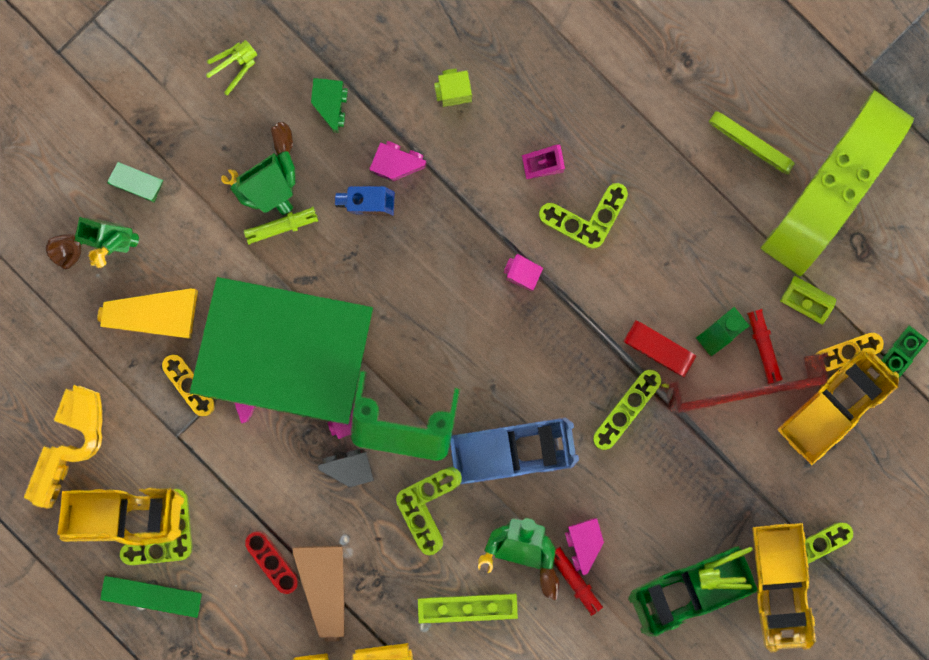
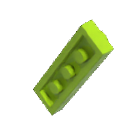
M517 594L418 598L419 624L518 619Z

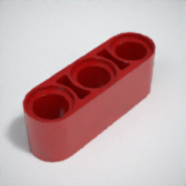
M635 320L623 340L630 347L684 378L697 357L692 352Z
M255 531L249 534L245 541L248 552L280 593H292L299 585V578L264 532ZM254 536H260L263 539L264 545L261 549H254L252 547L251 539ZM268 556H275L278 559L279 565L276 569L267 567L266 559ZM285 575L292 577L294 585L290 589H286L281 585V578Z

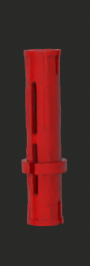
M759 309L755 311L758 321L755 318L754 311L747 313L754 333L752 334V339L756 340L767 383L770 384L775 382L772 372L775 375L776 382L783 380V377L781 376L769 335H771L770 329L767 330L763 310Z
M558 547L555 550L554 565L575 592L574 597L576 599L579 598L590 613V616H593L603 608V605H601L590 590L592 588L590 584L587 585L562 551V548Z

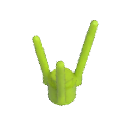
M246 40L241 44L238 42L232 48L207 60L208 64H212L232 54L231 57L206 74L207 78L218 73L235 60L239 65L245 63L225 90V95H229L247 70L255 64L253 58L257 56V53Z
M748 547L717 561L704 564L705 569L699 570L701 588H708V590L752 589L750 584H732L745 582L746 579L743 577L720 578L719 569L714 570V567L751 552L753 548Z

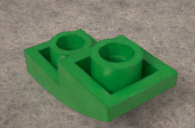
M908 325L881 361L892 372L896 371L900 378L929 340L911 325Z

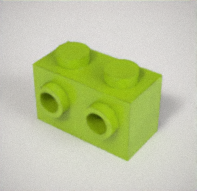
M457 69L442 71L443 75L438 76L439 82L434 83L437 101H442L443 107L472 102L468 70L457 72Z

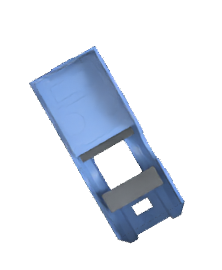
M567 418L451 436L453 467L461 473L462 481L460 484L574 467L579 461V456L575 453L572 434L574 424ZM539 435L543 459L519 460L516 440L521 437ZM557 438H562L563 450H559Z

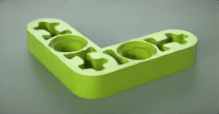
M614 183L610 185L589 222L554 203L544 204L540 209L539 218L546 226L587 248L596 249L602 245L627 199L628 191L622 184ZM618 188L621 190L620 194L623 196V199L618 198L613 206L618 207L617 211H615L614 208L603 204V202L606 200L609 203L613 196L610 191H615ZM550 208L555 209L554 214L561 217V213H564L566 216L562 220L560 227L555 225L558 220L551 218L549 221L546 220V214L543 211H549ZM606 209L611 212L612 219L610 222L602 223L599 221L598 213L600 210ZM569 219H574L578 222L579 228L574 233H570L565 229V222ZM583 224L588 226L585 231L589 234H592L594 231L598 233L599 242L594 241L593 244H590L588 242L589 237L584 234L582 239L577 237L582 231Z
M447 467L401 490L396 496L397 505L419 549L425 555H434L443 547V538L425 503L452 491L460 485L462 476L459 470L454 467ZM447 475L453 476L454 480L441 486L439 481L446 478ZM425 483L433 485V495L430 496L424 492L423 486ZM412 496L413 500L406 503L404 498ZM418 506L419 510L410 513V510ZM416 515H421L425 519V526L423 528L415 524L414 518ZM427 529L430 530L429 533H427V534H425V535H423V536L421 535V533H423V532L426 531ZM434 540L435 545L428 547L427 542Z
M173 489L184 498L181 510L184 509L185 514L180 513V518L185 521V528L181 531V535L187 534V539L182 538V546H187V551L183 552V556H180L179 552L174 551V548L179 545L178 539L158 543L157 545H160L163 549V554L158 559L150 555V547L154 544L145 545L144 550L147 560H142L143 555H138L134 557V561H131L130 557L125 555V552L129 551V547H133V551H142L143 549L141 546L125 544L120 550V558L123 563L127 565L181 561L191 555L193 547L188 496L183 490Z

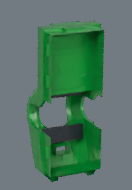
M739 546L732 547L688 567L666 573L633 589L628 599L630 603H633L642 626L640 628L641 633L650 637H656L668 630L671 631L678 628L679 625L687 622L684 621L686 619L708 614L756 593L758 589L744 555L714 567V570L719 569L720 578L743 577L746 579L745 582L732 584H750L752 589L708 590V588H701L699 570L705 569L704 564L717 561L742 549ZM677 582L684 583L691 600L687 605L670 611L662 588ZM647 604H649L652 614H650Z

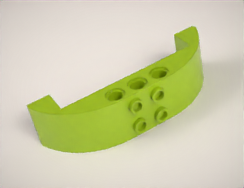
M873 90L860 108L858 116L779 226L774 228L760 248L799 277L813 264L846 222L889 162L914 121L912 116L875 90Z

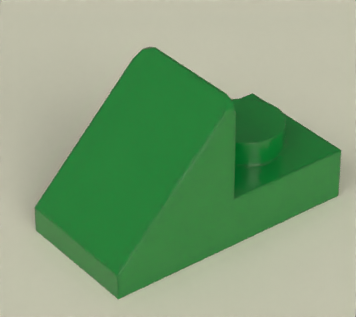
M733 307L699 334L696 339L712 357L731 343L735 337L750 325L738 310Z

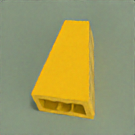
M190 288L107 301L103 303V307H99L97 320L101 322L100 327L192 339L198 290Z

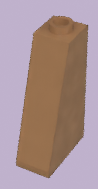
M344 546L293 547V556L319 637H325L326 642L340 641V637L345 636Z

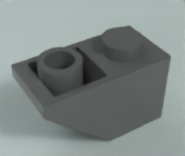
M360 449L346 452L347 457L337 460L336 455L322 459L323 464L318 465L321 472L348 487L374 481L367 452L361 453Z

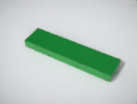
M105 575L100 600L198 618L203 593Z

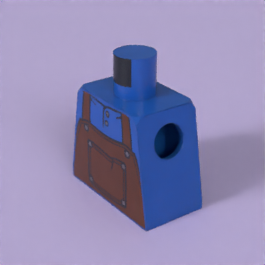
M350 186L347 193H336L335 206L336 208H347V212L355 215L394 216L395 192L387 187Z

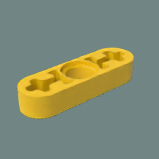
M868 333L822 349L814 355V366L823 372L842 367L850 360L843 357V347L851 345L855 349L856 355L860 352V347L856 341L859 340V344L863 345L869 342V337L872 340H877L878 344L874 348L876 354H878L883 349V339L877 333ZM833 349H836L837 357L841 363L837 364V359L829 361L828 367L825 364L819 363L823 353L826 357L835 355Z
M178 355L167 356L162 363L164 373L195 414L199 416L210 415L215 409L214 399L199 396L203 401H209L207 405L209 410L199 411L197 407L200 404L197 399L194 398L193 401L189 399V397L194 395L182 389V383L185 379H193V371L182 357ZM169 361H179L178 369L181 373L187 370L188 374L181 376L176 381L175 377L179 375L174 370H168L171 366Z

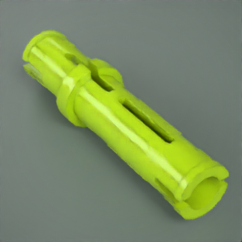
M314 206L295 214L290 212L286 217L247 230L245 229L244 234L248 245L289 230L294 232L298 230V227L318 222Z

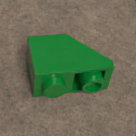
M313 78L311 104L332 131L339 133V128L344 127L345 112H341L342 102L347 103L348 88H344L343 81Z

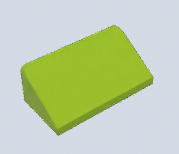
M793 276L780 302L823 325L835 307L836 298L797 276Z

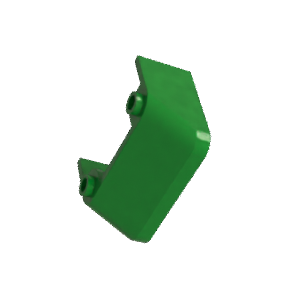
M360 371L350 437L352 442L362 448L438 461L445 458L449 451L460 389H454L451 412L438 411L433 413L429 418L427 429L377 420L379 414L377 403L370 398L363 397L367 372Z

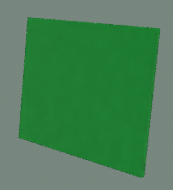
M217 277L190 394L349 425L373 307Z

